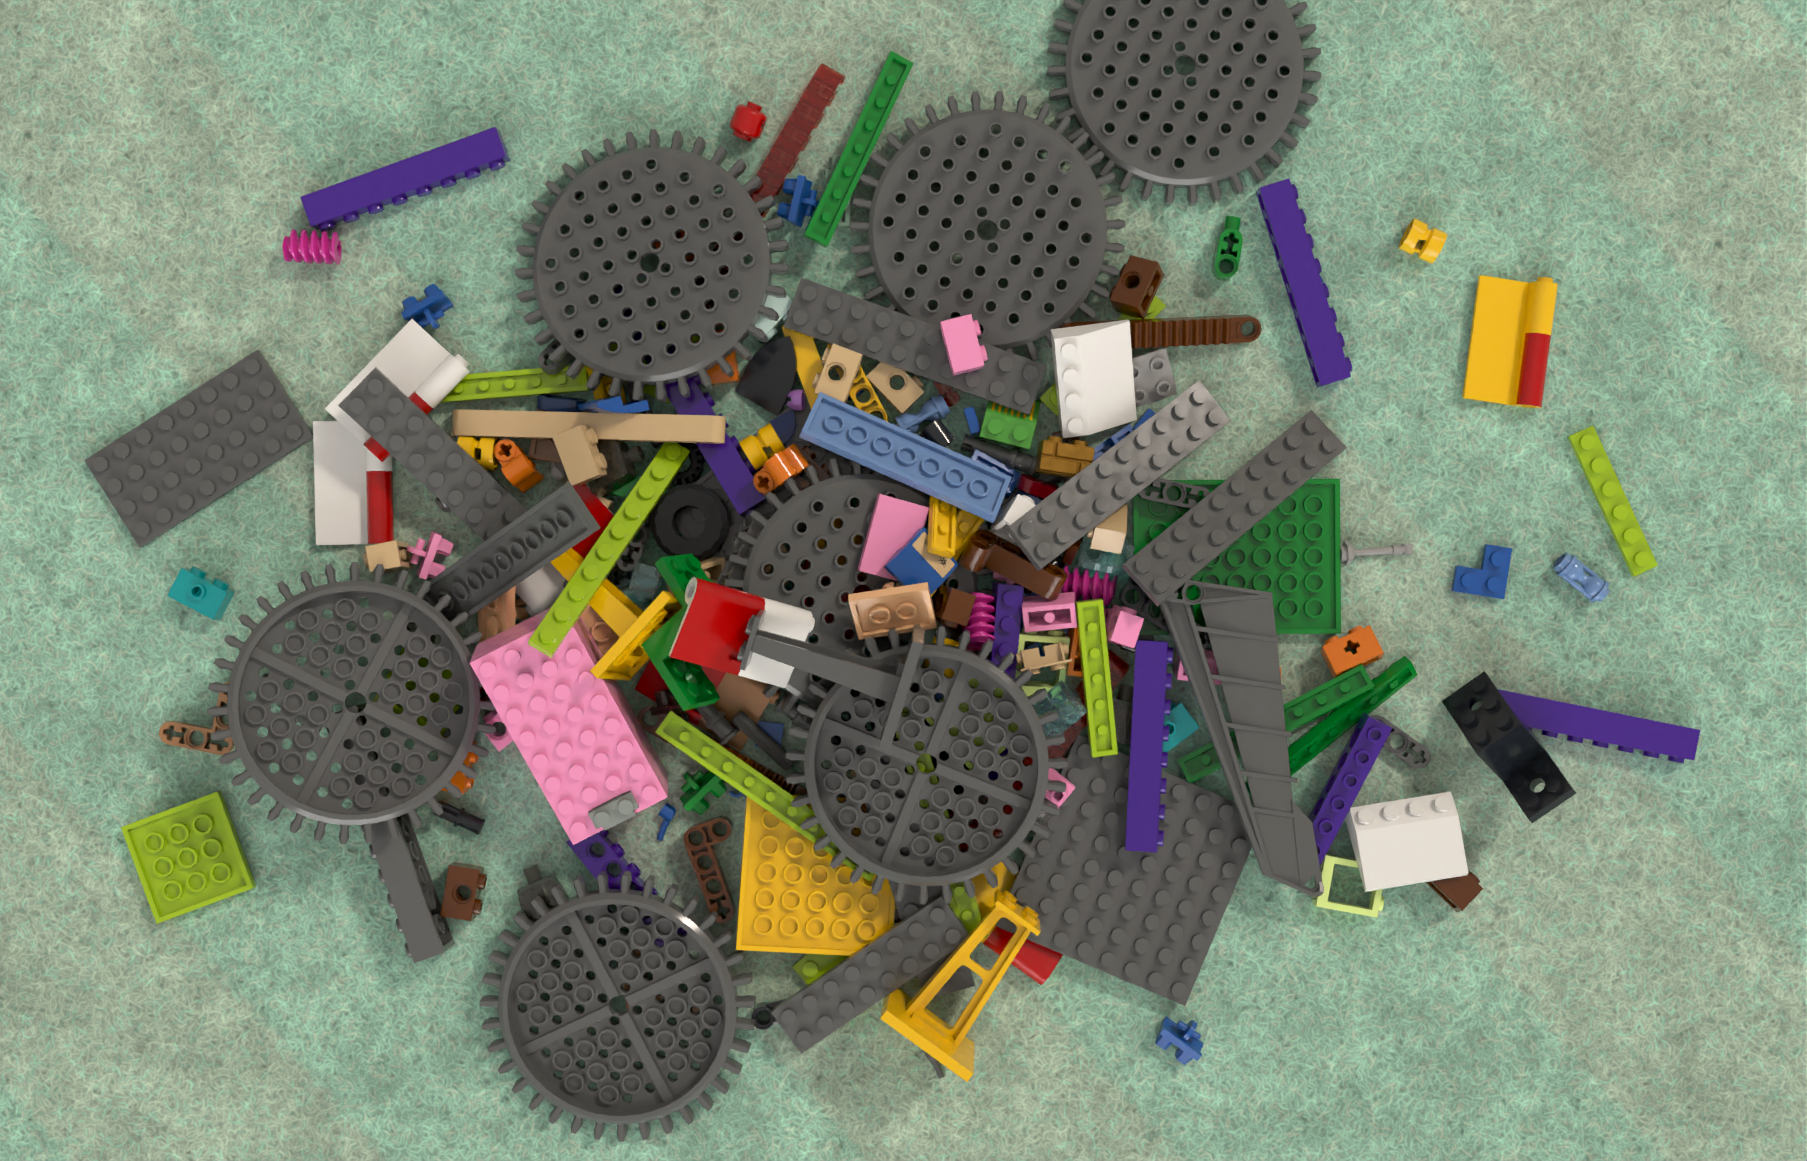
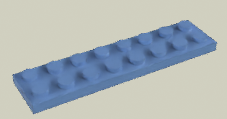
M819 392L799 436L804 440L992 523L997 517L1012 478Z

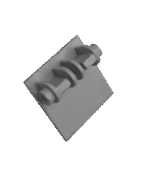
M1166 347L1132 358L1136 408L1178 394Z

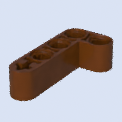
M983 529L977 530L969 538L959 560V563L970 571L979 572L985 566L1050 600L1058 598L1068 577L1064 570L1051 563L1037 571L1019 546Z
M717 816L691 826L683 838L710 912L715 911L718 914L715 921L721 924L730 921L736 910L733 897L713 846L726 840L732 833L733 824L726 816ZM723 822L727 826V833L723 835L717 834L714 830V824ZM692 831H698L702 834L703 841L696 844L691 841L690 833ZM702 855L710 857L712 866L702 867L699 863V857ZM717 880L721 884V890L717 892L711 891L708 887V881ZM723 894L725 895V897H722L721 903L724 908H729L728 912L726 913V916H724L723 912H717V910L720 907V903L717 898H719Z

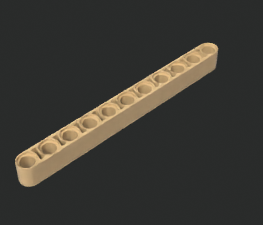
M452 410L451 436L553 439L552 436L579 425H589L595 431L598 441L724 444L726 417L712 415Z

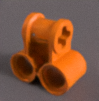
M502 439L495 445L494 454L502 465L501 470L503 474L522 493L527 492L545 479L544 475L540 474L535 468L536 464L529 460L523 449L512 440Z
M792 444L763 464L764 467L754 475V486L762 494H765L767 491L772 492L775 488L782 486L789 477L794 478L803 472L804 468L810 464L797 446Z

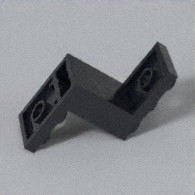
M1485 671L1442 701L1476 754L1504 782L1531 823H1534L1576 794L1541 741L1512 710ZM1482 701V705L1477 710H1472L1476 702ZM1545 783L1542 791L1534 792L1538 784Z

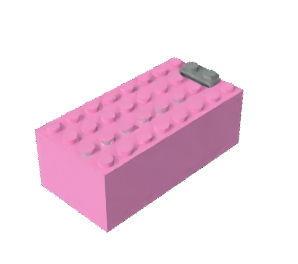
M550 607L477 644L470 665L574 845L602 830H607L635 816L636 813L667 798L668 774L617 681L598 679L590 672L603 655L581 616L552 658L528 645L529 639L551 609Z

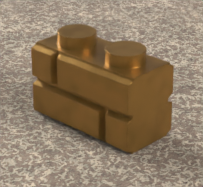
M1047 436V440L1039 441L1035 472L1072 478L1093 462L1095 449L1087 447L1088 442L1072 440V444L1062 443L1063 438Z

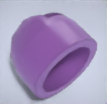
M790 391L786 397L791 398V402H786L787 406L792 410L803 411L806 403L805 391Z

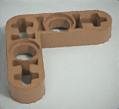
M219 693L217 707H224V702L227 703L228 693ZM222 716L214 717L212 728L179 721H169L164 723L159 729L160 739L164 743L217 755L230 753L235 747L231 737L224 739L228 742V746L223 747L222 750L220 749V744H209L210 733L229 729V725L222 721ZM174 726V731L183 733L185 728H187L184 737L174 736L172 739H170V734L166 733V731ZM196 730L204 735V741L201 745H196L192 741V734Z

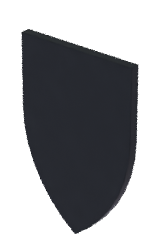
M791 337L775 339L761 347L749 361L735 392L776 416L781 413L788 399L786 396L792 391L797 375V357Z

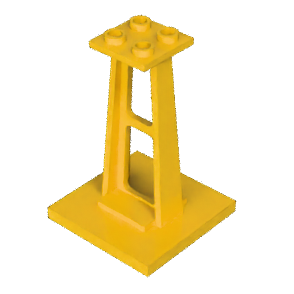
M570 548L550 563L569 582L584 561V558L573 548ZM606 578L589 605L620 638L590 672L598 679L630 681L650 659L642 644L683 608L674 593L662 591L648 608L643 611Z
M998 889L994 893V906L913 998L899 988L884 997L880 1019L966 1082L974 1074L975 1043L965 1036L1030 932L1037 936L1041 932L1040 920L1037 918L1039 915L1030 907L1026 906L1023 908L1017 904V898L1006 890L1003 893ZM1007 918L1017 926V929L992 968L987 970L972 960L970 954L999 919ZM964 965L978 974L983 981L952 1027L925 1007L955 971Z

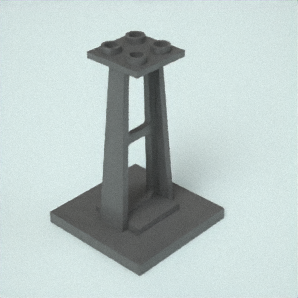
M760 609L757 615H752L745 634L750 635L748 641L744 640L737 660L742 661L739 669L745 671L754 652L886 701L883 712L887 714L882 727L879 747L890 750L924 644V628L914 626L905 656L900 655L898 664L893 665L760 630L766 611Z

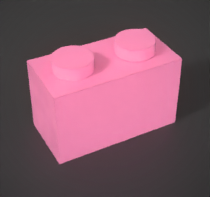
M969 314L941 321L940 329L952 375L955 376L982 369L984 361H987L988 358L985 346H980L977 336L981 335L978 320H973L972 315Z
M1074 592L1060 593L1056 600L1046 599L1040 595L1023 597L1022 613L1025 632L1077 627Z

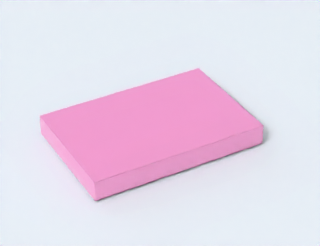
M878 494L857 570L897 581L884 566L898 549L906 545L918 529L925 526L929 508Z

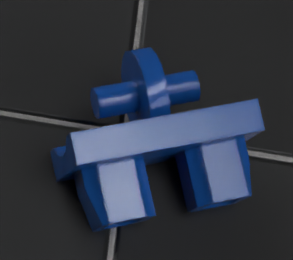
M798 175L797 179H785L783 192L793 195L791 204L781 202L777 211L779 217L798 227H802L805 216H812L813 209L816 208L819 202L816 200L817 191L811 190L813 182L807 180V177Z
M431 284L424 290L427 297L419 302L415 296H410L403 300L404 311L401 314L408 322L413 319L422 328L431 324L436 330L440 327L438 319L445 316L444 312L454 307V305L442 290L435 284Z
M1166 1016L1161 1022V1028L1155 1041L1156 1045L1163 1050H1167L1172 1043L1176 1045L1178 1049L1175 1051V1057L1184 1065L1192 1059L1198 1061L1202 1056L1201 1049L1203 1043L1199 1040L1201 1034L1195 1031L1197 1022L1191 1020L1185 1024L1179 1020L1176 1024Z

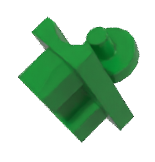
M698 770L693 776L686 771L683 777L687 782L681 787L685 793L680 797V800L683 803V808L688 812L692 809L694 812L702 815L710 806L709 802L703 797L709 791L715 797H721L727 791V788L722 779L710 770L705 774Z

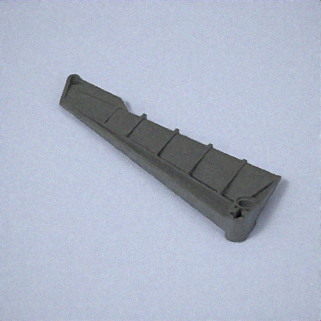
M1189 580L1178 589V593L1174 592L1162 602L1160 608L1262 874L1312 897L1321 896L1324 893V886L1313 824L1293 802L1291 782L1298 783V779L1290 776L1287 736L1292 737L1290 731H1286L1282 689H1286L1285 685L1281 684L1277 647L1279 638L1276 637L1272 592ZM1194 585L1197 588V596L1189 600L1185 592L1188 586ZM1200 603L1206 627L1196 626L1190 604L1196 605ZM1198 631L1208 632L1219 675L1211 674ZM1213 679L1221 681L1231 722L1225 721ZM1228 727L1234 729L1244 770L1240 769ZM1242 775L1246 776L1254 806L1251 805L1250 798ZM1314 876L1315 887L1309 888L1305 886Z

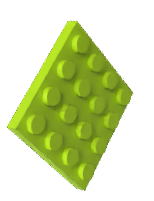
M221 790L121 827L156 924L256 887Z

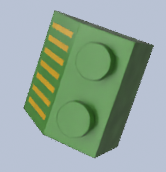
M1034 400L1029 415L988 401L979 438L1029 451L1041 401Z

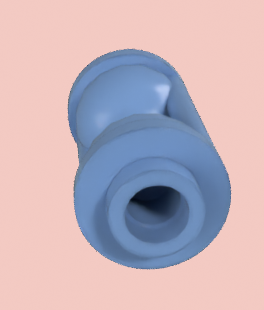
M933 395L930 397V400L923 404L919 413H905L900 417L898 415L894 417L896 420L894 425L915 434L922 422H933L937 418L945 419V415L951 412L942 395L937 397Z
M1565 552L1553 565L1556 575L1566 580L1586 596L1590 602H1600L1608 595L1610 591L1608 589L1609 582L1603 580L1585 566L1575 555H1569Z

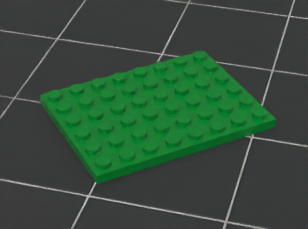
M1310 479L1190 580L1272 592L1276 634H1341L1340 479ZM1225 480L1171 481L1204 487L1211 493ZM1160 483V488L1152 487L1149 484L1143 489L1145 490V495L1149 496L1150 492H1158L1157 498L1162 499L1161 491L1165 484ZM1170 486L1167 489L1166 495L1169 500L1177 501L1181 496V491L1176 486ZM1186 488V497L1183 503L1187 504V499L1195 500L1196 504L1204 499L1202 492L1199 491L1197 495H1189L1190 489ZM1138 494L1132 498L1133 556L1190 509L1144 500ZM1190 585L1186 589L1185 594L1189 600L1197 596V588L1194 585ZM1133 589V603L1138 600V593ZM1155 603L1150 604L1147 608L1148 615L1152 618L1157 617L1160 613V607H1157ZM1200 603L1196 605L1190 604L1195 622L1206 627ZM1145 619L1139 635H1169Z

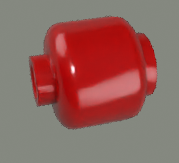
M750 101L747 102V105H737L730 121V128L734 130L733 135L749 142L752 139L760 138L767 121L766 115L761 112L762 107Z

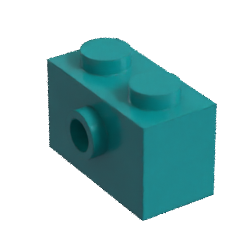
M192 566L191 569L181 568L167 596L213 620L221 619L235 593L228 589L230 584L218 578H215L213 581L205 577L207 572L195 566Z
M1171 701L1170 715H1165V726H1169V742L1164 741L1163 752H1168L1200 728L1179 701L1175 704Z

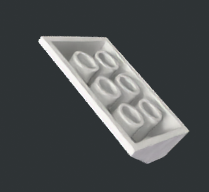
M1121 320L1051 329L1059 428L1062 437L1091 435L1137 420L1130 321Z
M1451 792L1350 808L1345 818V823L1365 892L1468 875L1459 816Z

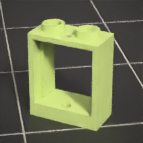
M1022 626L1019 635L1018 653H1020V650H1024L1025 641L1061 642L1062 644H1067L1069 650L1070 637L1063 632V629L1025 632L1024 626ZM1067 662L1065 663L1066 668L1056 670L1055 682L1029 680L1021 688L1027 696L1032 695L1039 689L1045 688L1048 692L1046 698L1063 699ZM1017 664L1015 679L1021 674L1017 670L1022 669V664Z
M1327 853L1320 865L1324 893L1321 896L1312 897V904L1316 907L1377 918L1378 912L1382 911L1384 906V896H1381L1383 889L1371 891L1369 908L1328 900L1334 864L1358 868L1355 858Z

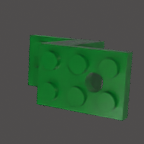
M692 553L661 557L654 564L683 608L642 644V647L683 711L714 704L720 699V696L716 691L715 685L702 670V666L669 656L688 607L685 601V591L689 581L693 577L710 582L712 580L706 576L701 568L700 561Z

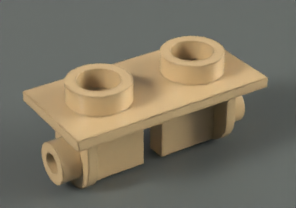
M1059 642L1043 646L1045 655L1043 657H1040L1039 648L1020 650V653L1015 654L1017 664H1022L1023 669H1019L1017 672H1022L1029 668L1034 675L1041 673L1040 668L1050 666L1051 671L1066 668L1065 663L1072 661V659H1065V655L1069 654L1067 644Z

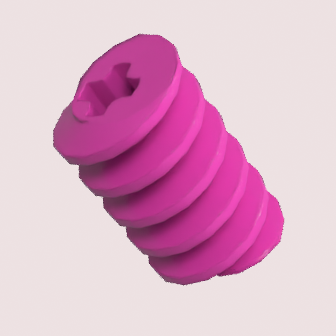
M292 229L290 236H285L283 240V256L287 262H291L293 259L298 263L304 260L306 263L315 261L318 264H322L325 261L326 264L331 265L336 262L339 265L341 262L342 246L337 232H333L332 238L329 239L327 231H323L321 238H319L317 231L313 230L311 238H308L306 230H302L301 236L298 237L297 231Z
M1065 566L1064 571L1068 577L1062 588V593L1074 592L1075 600L1077 601L1081 595H1083L1084 601L1090 600L1092 596L1093 599L1103 598L1104 605H1110L1117 587V575L1113 581H1110L1108 573H1105L1103 579H1099V573L1095 571L1091 578L1089 577L1088 569H1085L1082 576H1080L1077 567H1075L1072 574H1069L1068 566Z
M972 592L969 594L976 595V599L967 626L962 625V632L964 630L970 631V641L966 649L981 651L983 643L988 638L993 640V642L995 641V637L990 634L995 631V627L990 625L995 621V617L988 615L995 612L994 606L990 605L995 602V598L984 593Z

